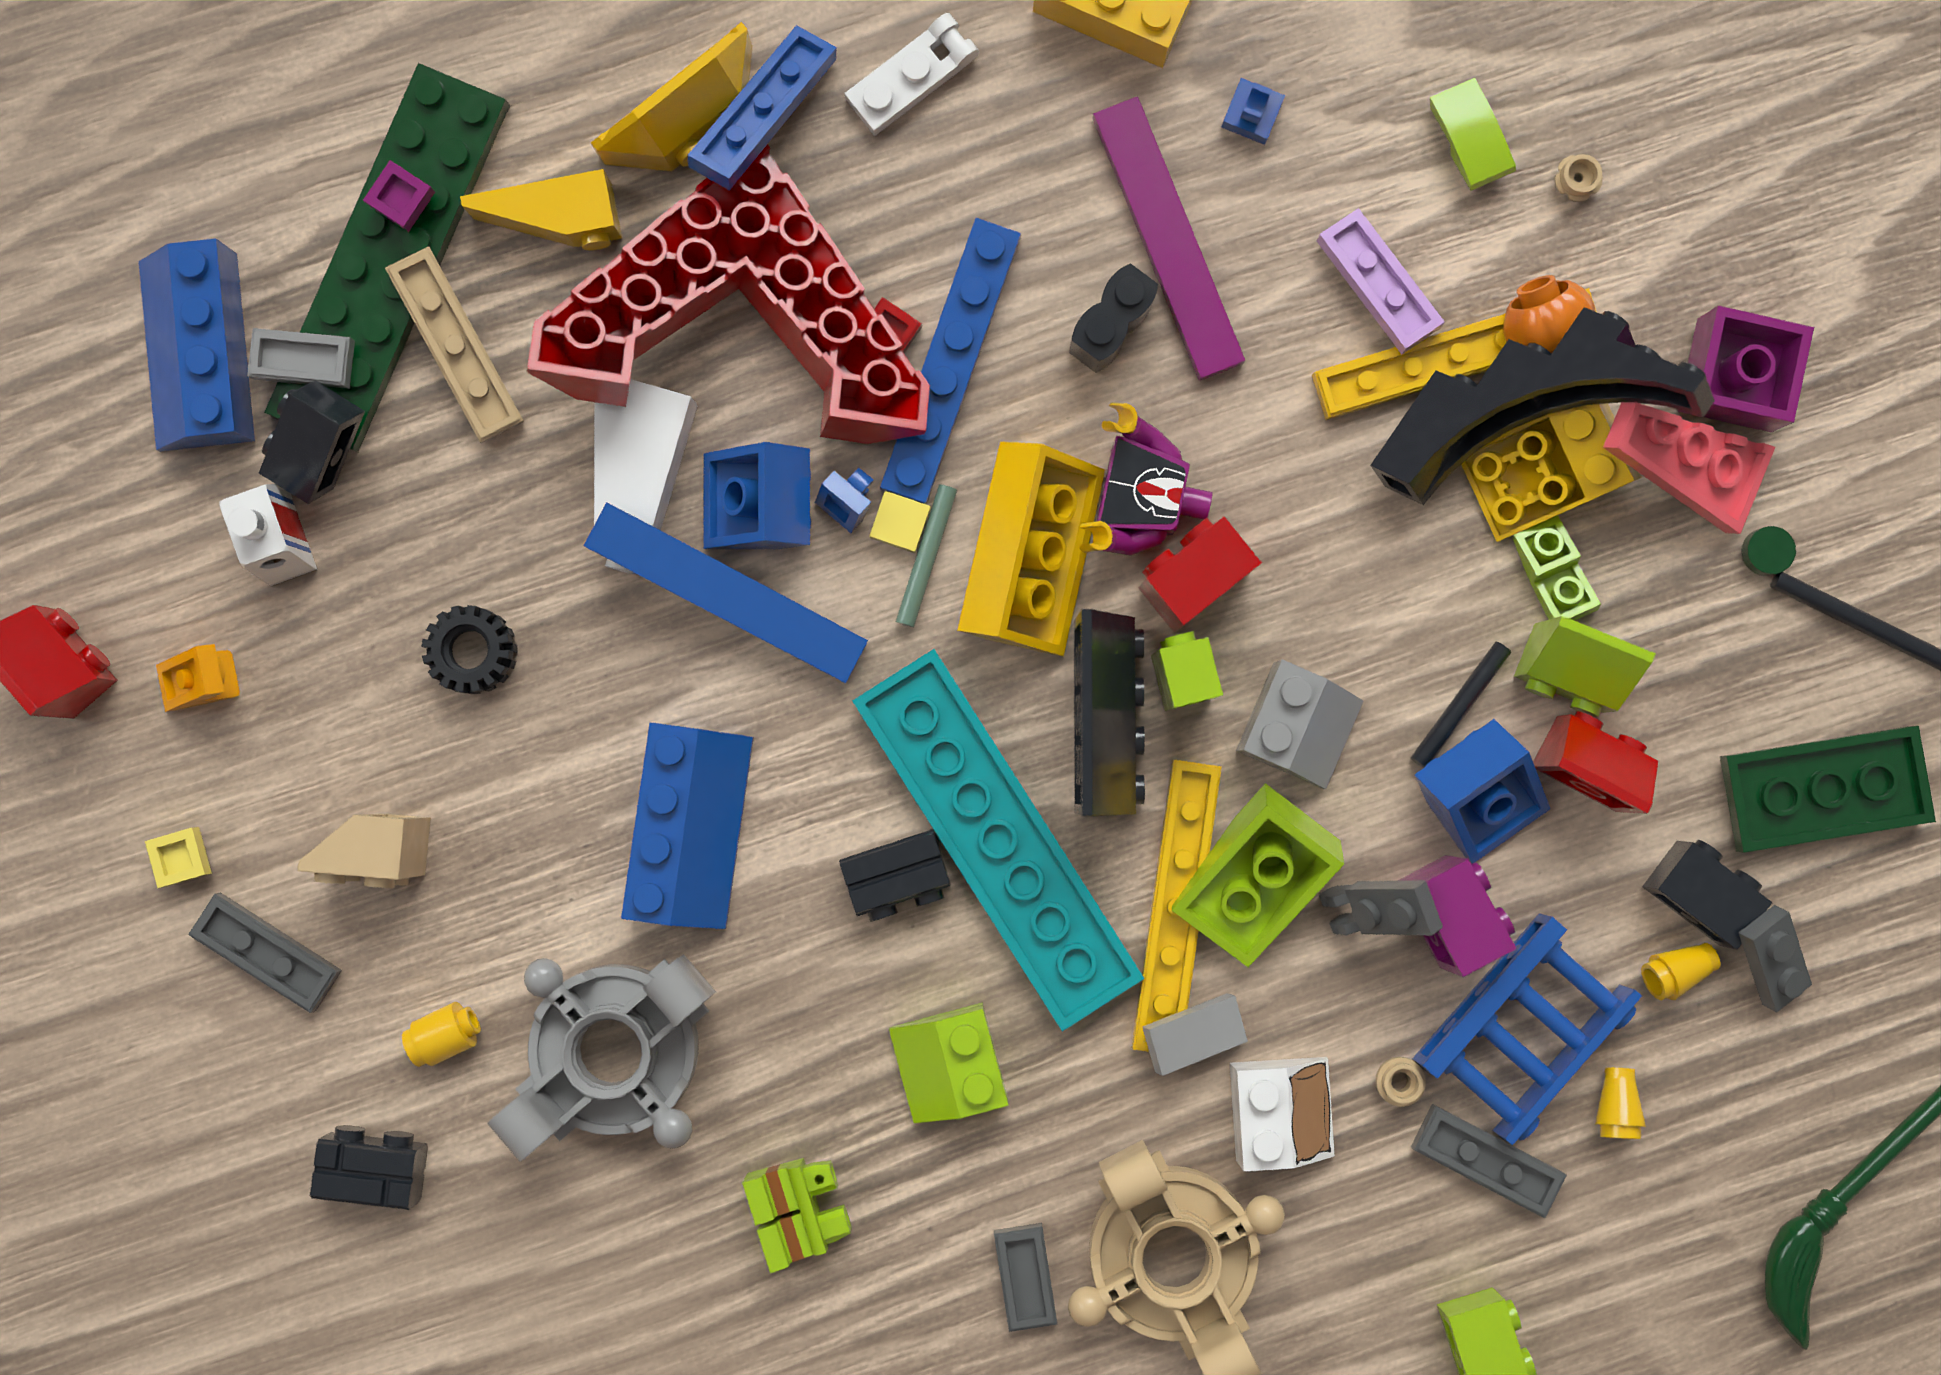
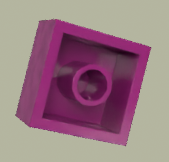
M1719 305L1697 318L1688 363L1700 368L1706 374L1715 400L1704 418L1770 433L1794 423L1814 327Z
M1445 855L1398 880H1426L1443 928L1433 935H1423L1441 969L1465 977L1517 949L1510 935L1515 933L1514 926L1503 908L1499 906L1495 909L1486 892L1491 889V884L1484 870L1477 862L1471 864L1469 859Z

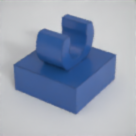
M1241 78L1221 128L1265 145L1285 95Z
M860 468L847 481L833 471L821 484L814 503L847 531L852 533L863 521L871 504V501L865 496L869 492L868 487L874 480Z

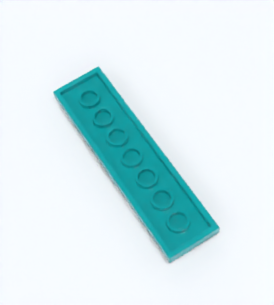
M932 649L852 700L1062 1031L1145 979L935 649Z

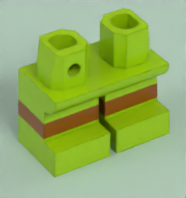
M804 1158L747 1173L742 1182L755 1226L759 1225L757 1233L770 1274L789 1267L790 1263L812 1255L818 1256L827 1253L830 1243L838 1241L852 1231V1225L844 1204L820 1212L816 1195L838 1188L837 1177L831 1160L806 1164Z

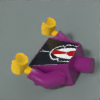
M1110 403L1109 406L1117 410L1119 420L1117 423L1103 421L1102 428L1108 432L1122 433L1124 437L1116 435L1112 445L1097 521L1080 525L1081 529L1086 528L1092 532L1093 543L1081 544L1079 549L1084 553L1103 550L1105 552L1132 556L1161 545L1166 536L1173 535L1178 525L1179 515L1206 519L1210 511L1213 492L1186 487L1190 464L1182 460L1181 451L1156 427L1138 417L1132 405L1127 403Z

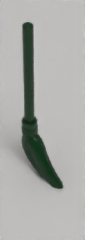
M1941 1085L1831 1190L1821 1189L1818 1196L1810 1200L1806 1207L1802 1208L1801 1215L1795 1216L1782 1225L1773 1239L1765 1264L1767 1306L1784 1330L1804 1350H1807L1809 1346L1810 1301L1822 1260L1824 1236L1829 1234L1834 1226L1838 1225V1221L1847 1214L1848 1208L1846 1205L1941 1115Z

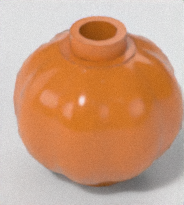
M1553 275L1541 276L1524 283L1517 289L1518 297L1509 303L1506 310L1503 333L1506 342L1510 339L1525 346L1529 343H1535L1544 347L1552 354L1583 307L1595 311V305L1590 294L1577 283L1569 280L1559 281Z

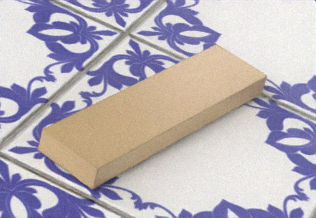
M426 247L386 267L385 269L480 443L523 423L524 420L430 247Z

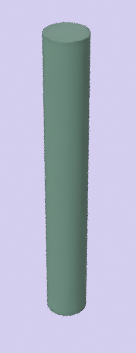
M942 484L938 486L896 618L897 623L914 628L957 493L955 488Z

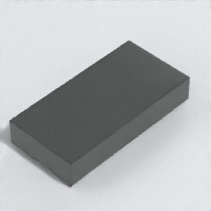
M1042 1223L994 1230L1009 1332L1057 1325Z

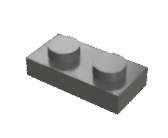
M1774 905L1739 932L1762 1005L1777 1013L1812 985L1790 912Z

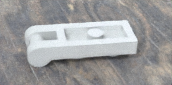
M945 13L937 18L928 30L844 93L846 101L874 136L965 68L979 54L978 48L971 39L964 40L957 31L959 24L950 13ZM943 43L950 51V54L940 61L933 50Z

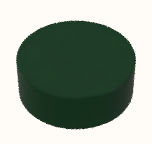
M1766 526L1754 530L1745 538L1741 553L1745 565L1752 572L1762 576H1769L1781 573L1791 566L1796 556V545L1794 539L1786 530L1777 526Z

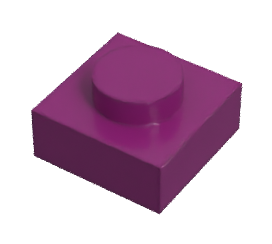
M390 160L363 201L369 207L409 232L435 194V191L431 186Z

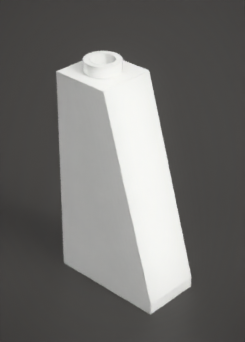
M630 379L626 407L594 402V524L606 502L661 530L697 409V404L691 396ZM609 559L606 560V567L629 574L634 573Z

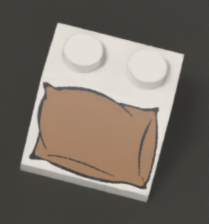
M1327 1057L1230 1063L1236 1161L1243 1171L1293 1169L1335 1156Z

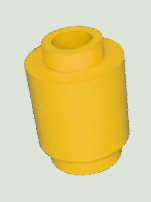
M452 1002L411 1022L410 1028L402 1032V1043L409 1059L415 1066L421 1067L425 1064L434 1066L476 1046V1034H479L481 1031L480 1023L476 1014L469 1006L463 1008L458 1002Z

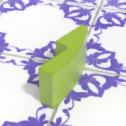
M1475 77L1430 97V109L1450 143L1451 157L1470 191L1516 172V165L1502 130Z
M1558 515L1513 536V541L1525 572L1548 619L1564 616L1575 621L1598 611L1601 603L1578 564L1581 555Z

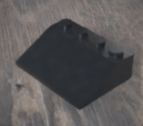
M1081 609L1074 620V813L1081 816L1136 814V804H1144L1145 801L1144 775H1136V755H1144L1145 749L1144 726H1136V707L1144 706V678L1135 677V658L1144 657V630L1135 629V617L1094 609Z

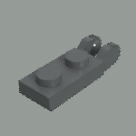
M1426 880L1357 881L1353 885H1337L1323 891L1319 895L1323 907H1339L1348 903L1351 905L1352 913L1341 914L1333 918L1329 923L1332 932L1337 935H1349L1358 931L1361 934L1433 935L1443 928Z

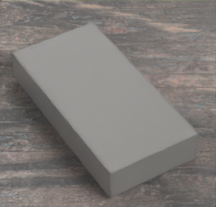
M253 328L247 376L253 380L306 385L316 380L327 387L350 389L355 341L350 337Z
M1229 993L1142 1027L1155 1073L1161 1076L1248 1042L1236 997Z

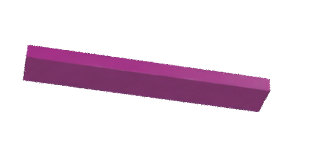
M1138 96L1093 113L1092 119L1198 380H1204L1244 364L1246 360Z

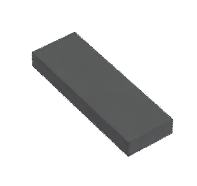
M215 893L188 934L309 1013L315 1012L342 971L222 893Z
M1434 1104L1431 1105L1411 1145L1413 1150L1543 1218H1546L1567 1174Z

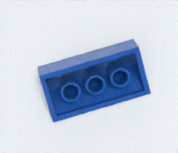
M216 238L166 244L138 261L156 450L162 452L255 441L250 383L247 376L248 363L237 253Z
M649 723L621 919L668 926L727 928L754 737Z

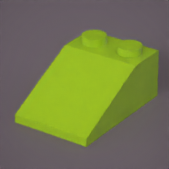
M1265 783L1231 821L1172 905V911L1246 967H1249L1344 865L1341 840Z

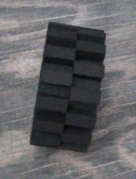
M459 605L450 607L452 611L448 613L442 611L436 616L439 619L436 624L430 623L426 631L430 632L428 640L422 639L421 647L426 648L427 655H422L424 664L430 666L431 670L428 671L433 679L439 680V685L446 689L468 694H481L482 691L489 692L497 688L495 685L498 682L504 683L509 677L506 674L509 668L514 669L516 661L512 660L513 653H518L517 644H514L512 641V637H515L513 630L505 625L506 621L492 611L472 605H467V607ZM468 631H475L481 634L486 640L488 647L485 660L479 666L472 669H465L458 665L452 653L455 640L461 634Z

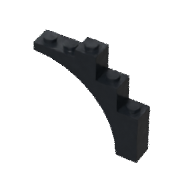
M1583 307L1552 354L1538 344L1529 343L1525 346L1508 339L1478 384L1462 374H1456L1454 377L1435 370L1370 466L1386 488L1424 505L1447 476L1477 450L1509 430L1547 414L1591 404L1637 402L1640 404L1667 406L1704 417L1715 400L1709 387L1707 376L1700 368L1688 362H1680L1678 365L1662 359L1653 349L1645 345L1635 344L1628 322L1618 314L1610 311H1604L1600 314Z

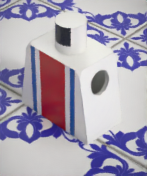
M266 484L220 501V509L238 560L244 569L271 586L317 570L292 496L288 491L276 484ZM273 559H283L277 563L273 561Z

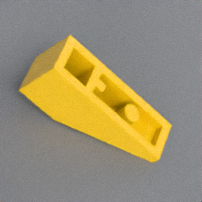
M604 169L460 196L462 207L475 220L573 247L582 246L584 250L603 249L611 245V240L622 238L612 182Z

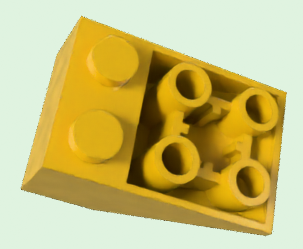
M1608 403L1584 405L1537 418L1509 430L1477 450L1461 464L1496 542L1642 478L1640 473L1603 448L1615 419Z

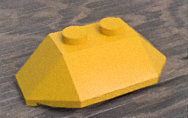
M740 22L726 36L605 133L594 139L591 145L605 165L673 171L680 164L683 167L688 166V154L749 82L753 46L745 25Z

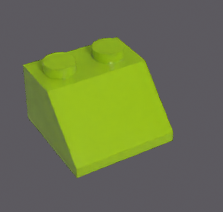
M1559 616L1534 623L1514 677L1527 682L1525 689L1533 694L1548 699H1553L1555 694L1572 700L1570 708L1593 717H1599L1600 712L1619 711L1652 664L1656 653L1567 617Z
M983 1002L889 1027L913 1123L961 1119L1009 1106Z

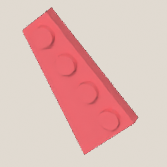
M1621 402L1603 446L1608 452L1724 533L1741 534L1775 450V446L1749 441L1747 437L1734 433L1720 432L1714 430L1712 426L1703 423H1692L1683 420L1681 416L1637 402Z

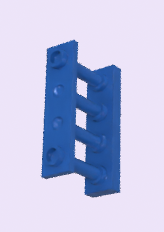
M1538 914L1514 941L1517 949L1500 957L1412 1058L1426 1072L1437 1079L1443 1072L1446 1075L1452 1073L1503 1118L1493 1131L1511 1145L1518 1139H1526L1534 1132L1540 1122L1538 1115L1614 1028L1616 1030L1621 1029L1633 1018L1637 1010L1634 1005L1642 997L1635 989L1618 985L1611 993L1561 948L1562 942L1559 939L1567 929L1554 917ZM1539 962L1542 964L1548 962L1599 1007L1580 1030L1529 985L1530 979L1527 976ZM1507 999L1510 1001L1516 999L1567 1044L1548 1067L1497 1022L1498 1016L1495 1012ZM1475 1035L1478 1038L1484 1036L1535 1081L1516 1104L1464 1058L1466 1053L1463 1049Z

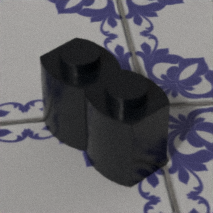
M1131 263L1119 269L1106 284L1100 303L1089 308L1078 320L1073 331L1069 353L1095 373L1109 366L1119 354L1126 334L1138 328L1149 314L1157 293L1158 283Z

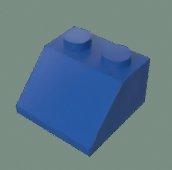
M761 442L704 453V549H784L810 545V448Z
M1495 719L1480 729L1471 732L1463 741L1439 758L1430 761L1422 770L1415 774L1427 804L1471 864L1484 857L1550 810L1530 752Z

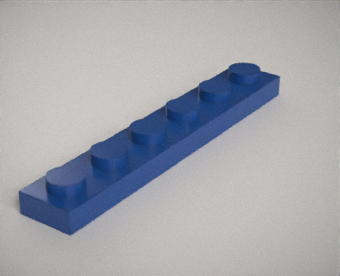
M975 218L921 373L930 385L926 432L923 435L896 440L880 490L927 504L1021 238L1020 232Z

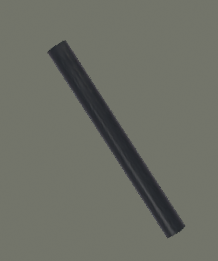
M1785 572L1775 574L1770 584L1771 588L1941 671L1940 648Z

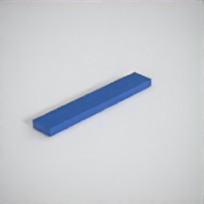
M608 502L603 507L583 545L593 552L844 683L847 682L868 642L867 639Z

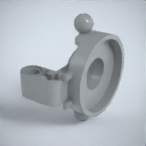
M685 955L680 956L670 964L664 959L651 971L625 964L602 965L583 971L564 982L563 972L560 966L553 960L542 958L530 963L524 974L525 986L534 996L544 998L534 1013L535 1019L529 1035L528 1061L531 1076L515 1089L520 1095L487 1123L514 1156L521 1162L553 1134L561 1141L575 1128L595 1134L619 1135L630 1132L637 1133L653 1125L654 1136L662 1146L672 1149L686 1144L692 1134V1122L683 1111L672 1108L684 1095L694 1076L699 1054L696 1022L710 1011L703 1003L716 992ZM612 1019L623 1022L634 1030L641 1043L642 1057L639 1067L631 1077L624 1081L607 1082L600 1080L587 1070L582 1061L580 1046L583 1036L588 1028L597 1021Z

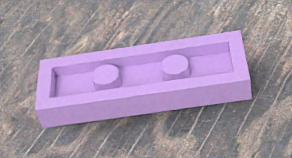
M1359 208L1319 234L1317 243L1401 354H1404L1443 326L1444 320Z

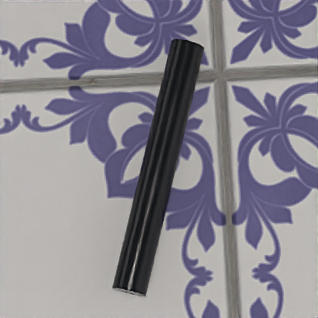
M1494 642L1410 757L1416 764L1424 768L1436 757L1511 654L1509 648L1500 642Z

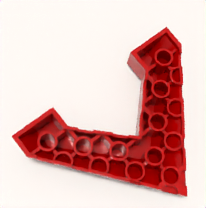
M768 144L730 190L706 177L696 186L695 191L685 200L681 198L627 243L617 257L605 267L596 269L571 290L569 297L551 312L547 310L533 323L527 373L576 400L626 407L633 360L739 289L824 391L820 437L872 444L923 435L926 432L929 383L920 370L915 371L901 350L902 343L884 316L876 313L864 295V286L821 223L817 224L808 211L809 204L788 173L783 174L769 153L771 148Z

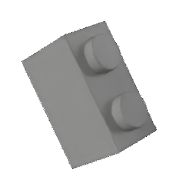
M1279 660L1274 662L1236 751L1326 789L1364 700L1327 678L1285 660Z

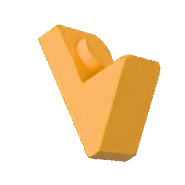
M215 644L195 646L156 665L165 712L231 699L240 694L233 655L229 650L216 651Z

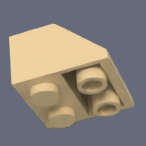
M385 813L353 815L298 861V871L315 873L314 882L345 884V881H360V877H365L364 886L395 888V885H409V878L424 876L426 872L431 817Z

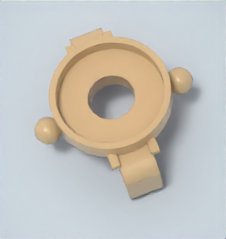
M1143 1140L1100 1161L1099 1165L1104 1178L1098 1182L1106 1199L1096 1214L1089 1240L1090 1265L1096 1288L1085 1286L1078 1288L1072 1293L1068 1302L1071 1318L1081 1326H1095L1104 1319L1108 1310L1120 1325L1125 1324L1142 1335L1164 1341H1179L1188 1360L1196 1357L1204 1375H1262L1242 1335L1250 1327L1240 1309L1248 1299L1257 1275L1258 1255L1260 1254L1257 1233L1262 1235L1274 1234L1281 1228L1285 1216L1282 1204L1272 1196L1261 1195L1251 1200L1245 1211L1234 1194L1217 1179L1195 1169L1167 1166L1160 1150L1150 1154ZM1172 1226L1185 1227L1197 1233L1204 1241L1207 1251L1205 1265L1199 1276L1189 1284L1179 1287L1163 1286L1152 1280L1143 1266L1144 1249L1150 1238L1160 1230Z

